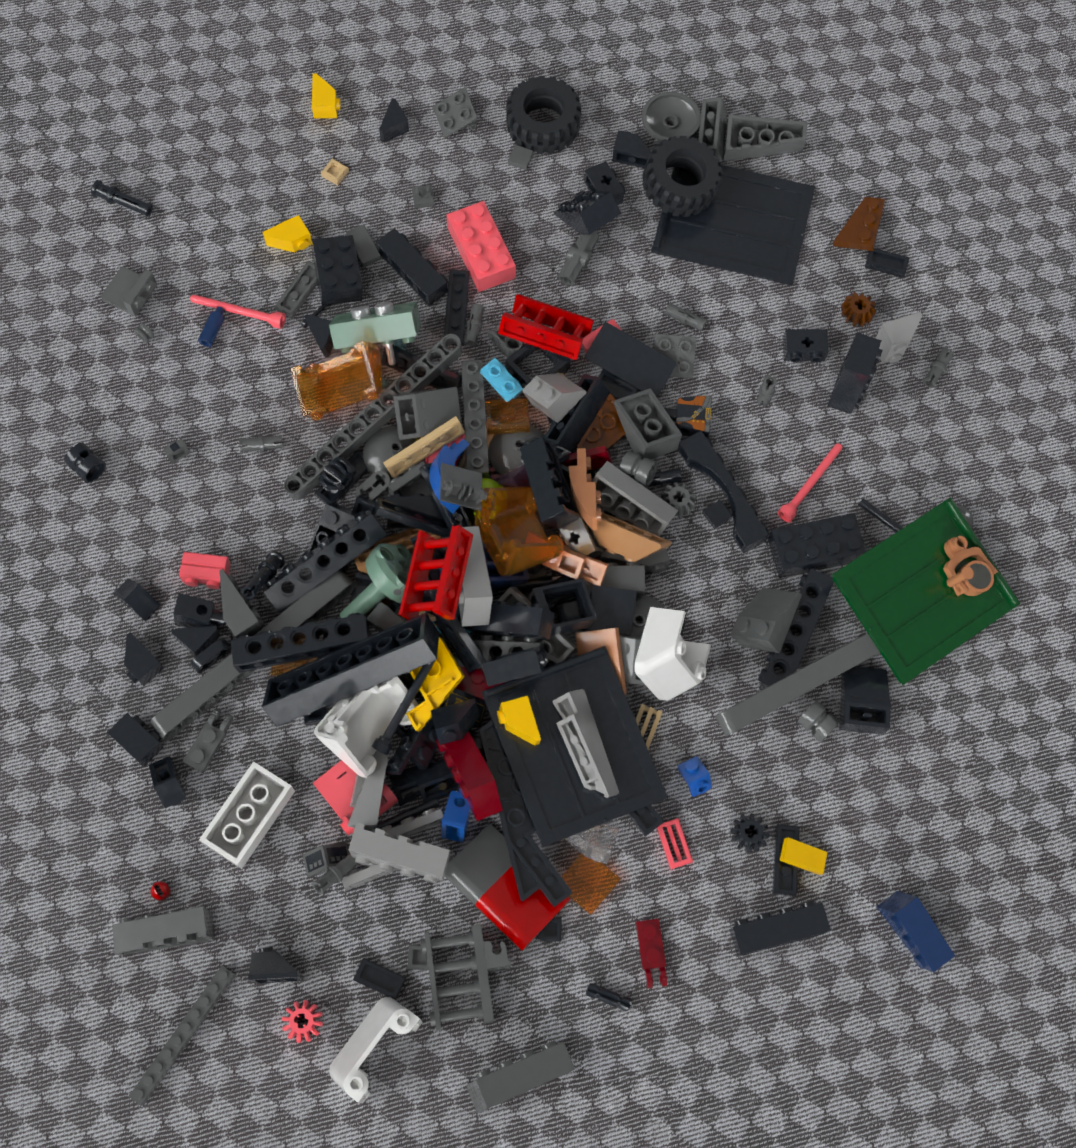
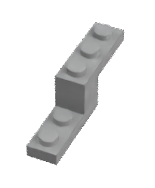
M432 808L423 812V816L419 818L409 817L402 820L399 826L393 828L390 825L381 830L389 833L391 838H395V835L407 837L442 823L443 813L441 809L436 810ZM369 863L367 865L368 868L364 870L354 869L349 871L345 875L346 877L342 879V883L347 891L398 869L392 868L391 871L379 869L378 864Z

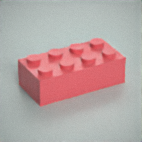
M484 201L446 214L447 228L468 271H470V276L478 292L516 279V265Z

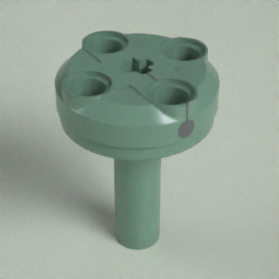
M379 544L370 552L366 558L365 565L372 583L340 613V618L348 617L352 613L365 614L366 616L386 596L398 603L402 602L412 561V555L404 545Z

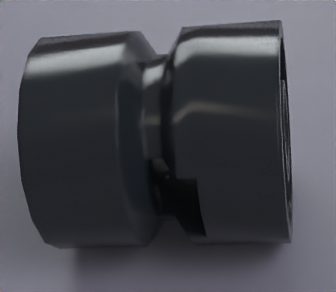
M78 443L73 446L64 458V463L86 483H91L98 479L106 468V463L84 443Z

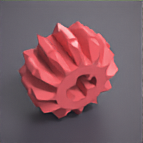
M304 1000L301 1008L299 1002L296 1001L294 1002L295 1011L289 1007L286 1008V1011L291 1015L290 1017H282V1021L289 1022L282 1029L283 1031L291 1030L288 1034L289 1039H293L297 1034L296 1041L298 1043L302 1042L303 1035L306 1041L310 1042V1032L316 1036L319 1035V1032L314 1028L315 1026H323V1022L316 1021L323 1014L322 1012L314 1013L317 1009L316 1004L311 1005L308 1009L309 1002ZM302 1015H305V1019L308 1020L307 1025L303 1024L304 1028H301V1025L297 1023L298 1018L302 1019Z

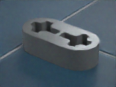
M384 470L373 473L356 489L355 496H362V490L372 488L373 490L368 495L369 499L374 501L388 489L392 476ZM378 475L386 476V479L384 480L386 483L385 485L379 484L377 487L375 486V484L379 481Z

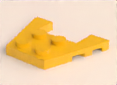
M439 637L437 660L419 689L425 701L406 713L415 731L418 732L422 730L432 717L430 710L439 708L465 677L441 637ZM422 666L410 672L414 680Z

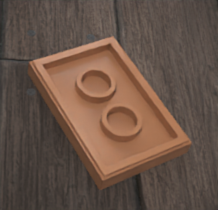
M619 628L575 633L578 656L603 646L606 647L623 692L627 695Z

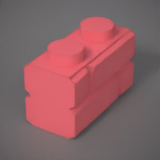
M184 552L179 577L187 586L197 587L198 584H204L210 589H219L221 586L220 570L223 569L226 575H228L231 562L226 556Z

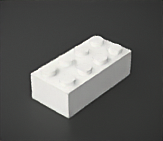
M253 761L199 840L205 846L242 869L295 790L290 784Z

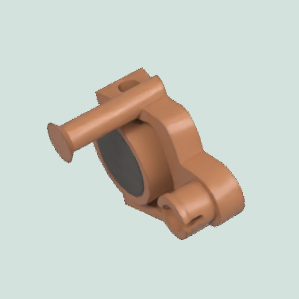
M963 536L954 537L945 542L944 550L950 560L944 565L943 569L948 577L947 585L953 587L957 596L963 593L968 596H977L992 587L994 574L998 571L979 547L967 549L968 542ZM970 557L977 559L962 566L957 571V574L955 573L956 566L962 560Z

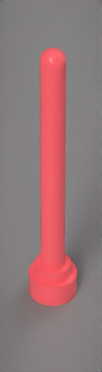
M191 295L190 297L193 303L212 308L221 307L228 312L267 321L274 328L282 329L285 324L286 315L282 312L276 311L269 314L198 295Z
M840 443L834 445L792 501L782 505L778 510L777 514L782 520L788 523L792 522L796 516V508L842 450Z

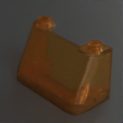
M362 341L354 344L355 348L350 349V353L320 364L312 363L310 367L302 369L300 365L290 368L302 416L316 421L323 419L325 414L363 400L371 401L378 399L379 394L382 393L381 353L379 346Z
M531 487L484 488V491L487 492V498L482 500V510L476 511L475 525L479 526L481 538L501 576H511L559 557L564 548L563 541L558 535H551L549 539L545 535L535 516L536 509L538 508Z

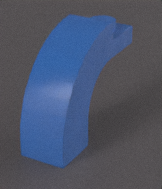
M464 439L458 444L453 443L450 447L444 445L431 464L429 473L430 483L439 501L441 463L455 466V461L469 446V443ZM440 501L452 514L460 507L459 505Z

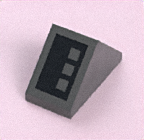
M348 843L321 845L303 854L307 878L326 873V869L329 866H335L350 854Z

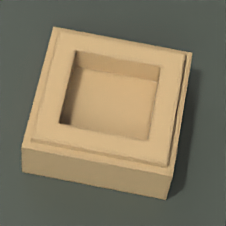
M332 158L322 170L321 176L338 186L349 173V168Z

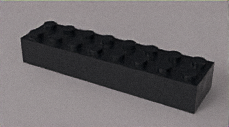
M423 613L271 678L267 683L262 708L277 727L284 723L288 724L303 715H310L322 707H329L341 699H348L353 694L363 690L367 691L377 684L389 682L394 677L410 673L420 666L429 665L437 660L439 631L427 613Z

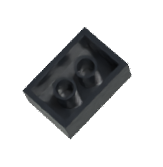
M353 235L312 239V256L321 305L362 301L363 286Z

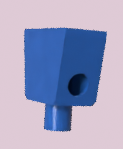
M459 786L457 792H450L441 823V838L464 843L472 810L467 800L464 799Z

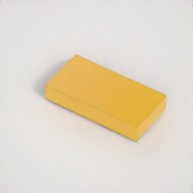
M789 837L784 838L780 861L817 875L824 873L827 858L826 851Z

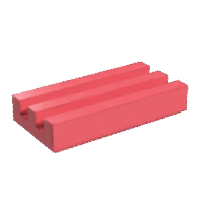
M676 818L658 826L657 831L670 870L693 863L679 819ZM671 825H675L686 857L685 860H682ZM664 827L667 829L677 859L675 863L663 830Z

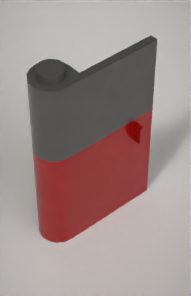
M490 823L454 858L451 856L449 858L445 877L521 951H524L532 943L540 931L571 900L567 897L553 908L539 889L521 902L505 837Z

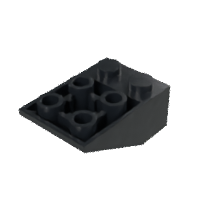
M585 190L580 191L574 195L575 198L573 200L561 203L558 206L559 209L553 212L555 216L577 232L586 235L592 234L622 214L612 193L603 192L602 190L597 192L593 190L585 192Z
M334 502L325 504L308 550L313 551L318 547V543L327 536L331 538L335 535L336 530L345 523L349 525L354 521L353 518L358 513ZM357 529L353 535L359 538L365 534V531ZM339 542L335 548L337 550H344L347 544ZM321 555L317 561L319 563H326L329 557ZM350 561L341 568V570L345 574L348 571L352 561Z
M854 666L843 672L841 676V722L839 723V730L884 735L890 729L891 717L887 670Z

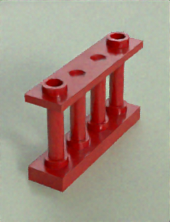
M516 294L512 311L514 315L504 312L498 334L577 360L583 339L580 337H585L591 333L594 320ZM522 317H525V318H528V319H531V320H534V321L532 322V321L523 319ZM543 323V324L552 326L553 328H550V327H547V326H544V325H541V324ZM561 330L572 333V335L561 332Z
M460 525L452 526L450 538L435 539L423 530L418 531L399 615L409 620L419 616V613L422 611H433L446 620L455 619L473 540L472 533ZM447 547L445 559L432 560L434 549ZM442 568L440 580L427 581L430 569ZM437 589L435 601L422 602L425 590Z

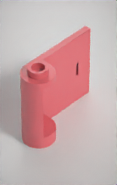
M341 760L314 781L313 785L343 821L340 826L349 836L351 833L353 834L355 829L348 827V822L354 809L350 807L356 773ZM385 783L383 785L378 817L398 802L394 793Z

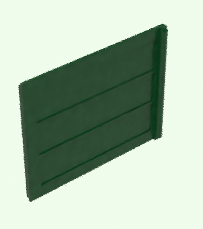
M951 497L832 574L833 581L902 685H905L1013 608L1020 605L1018 598ZM963 536L968 542L967 549L979 547L982 550L983 554L998 571L994 574V582L989 590L977 596H968L964 593L957 596L953 587L947 585L948 577L943 568L950 559L944 550V544L949 539ZM970 557L962 560L956 566L955 573L957 574V571L962 566L977 559Z

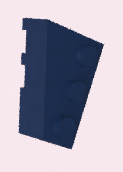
M896 891L876 906L902 940L903 944L912 953L915 963L922 970L926 969L934 973L955 956L917 896Z

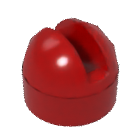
M158 881L152 885L150 893L154 899L164 901L169 897L171 889L167 883ZM158 885L164 893L162 896H160L158 891L156 890V887Z

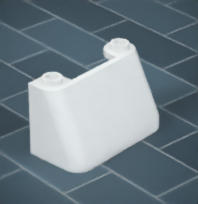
M396 676L389 682H382L367 691L363 690L353 694L348 699H341L319 722L314 730V734L356 774L367 778L375 771L377 765L376 759L372 756L376 752L372 744L380 735L383 736L408 690L398 676ZM415 699L407 712L419 705ZM406 714L399 725H411Z
M390 997L380 999L331 1063L329 1070L331 1078L356 1102L364 1103L370 1095L367 1078L369 1075L360 1069L365 1059L388 1028H391L398 1035L407 1034L411 1030L416 1032L423 1022Z

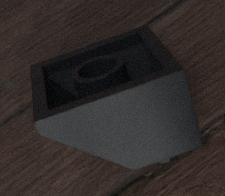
M272 947L259 948V952L252 953L248 974L249 981L255 984L303 981V976L277 951H273Z

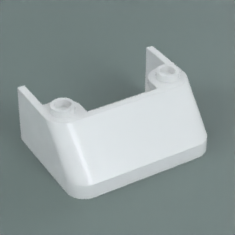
M650 607L635 660V673L659 700L669 701L705 679L706 663L711 646L710 644L683 640L680 633L686 614L685 611Z

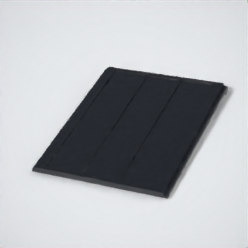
M720 165L719 167L722 168L723 173L721 185L712 202L705 210H701L696 215L691 213L688 217H683L682 214L673 216L670 212H661L651 253L793 285L815 186ZM673 167L671 178L675 182L685 186L698 184L696 178L688 170Z
M605 646L546 667L541 673L514 679L481 692L542 847L668 798ZM580 689L585 691L619 790V794L606 798L603 793L589 790L583 786L556 723L563 719L552 701L570 691ZM528 696L541 737L538 745L534 746L507 731L504 724H500L497 711L500 710L499 707L502 702Z

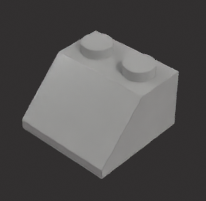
M921 312L882 323L876 339L882 340L879 349L883 350L880 357L883 364L888 362L895 363L902 359L921 320Z
M560 373L537 375L522 390L534 407L557 423L586 394L584 389Z

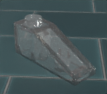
M601 824L568 837L566 840L585 857L596 862L608 864L619 830Z

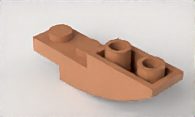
M586 448L577 449V466H569L571 492L581 517L595 531L598 530L597 521H602L601 508H597V504H601L600 490L596 491V483L592 482L591 474H587V470H591V457H586Z
M529 532L522 552L557 572L574 579L583 578L585 581L598 586L602 585L609 566L607 563L570 550V547L532 532Z

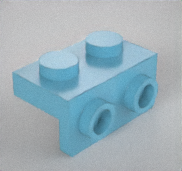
M496 358L480 370L483 377L506 402H509L511 399L514 401L520 396L523 390L521 384L510 375L506 367Z

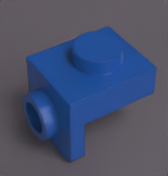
M698 756L677 765L678 771L689 786L692 797L703 794L712 788L710 774Z

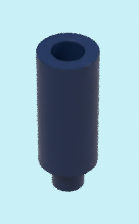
M221 307L211 311L198 338V342L203 346L212 347L225 319L223 316L225 310Z

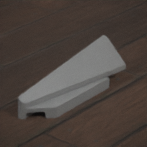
M583 689L570 691L553 700L554 706L563 719L556 724L583 786L589 790L603 793L606 798L619 794L585 691Z
M377 750L372 755L377 761L375 771L367 778L356 774L350 807L354 809L348 822V827L355 828L356 822L365 825L364 830L371 831L377 826L388 755Z

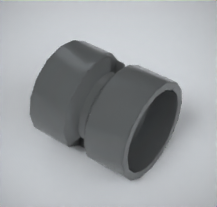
M628 451L622 459L619 469L647 488L655 476L658 464L656 461L646 457L641 459V455Z
M816 700L797 722L806 730L811 729L812 735L821 743L841 721L832 713L827 714L826 708Z

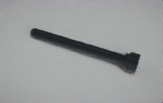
M435 661L421 667L383 736L380 735L379 738L374 740L372 744L374 749L388 755L392 748L391 739Z

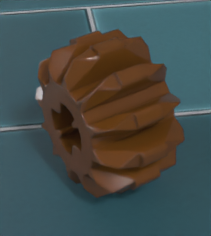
M854 292L851 296L848 295L842 303L841 317L846 318V323L852 322L853 327L857 323L863 327L865 323L869 324L876 314L875 302L870 301L871 296L865 297L864 292L860 295Z

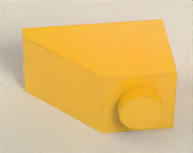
M313 73L311 105L313 117L337 118V110H341V99L337 98L336 90L317 73Z
M299 215L262 232L266 245L277 249L296 252L304 250L312 244L310 232Z
M528 696L502 702L499 707L500 710L497 711L500 724H504L507 731L534 746L538 745L541 737Z

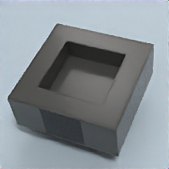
M182 438L169 443L163 449L171 464L190 454Z

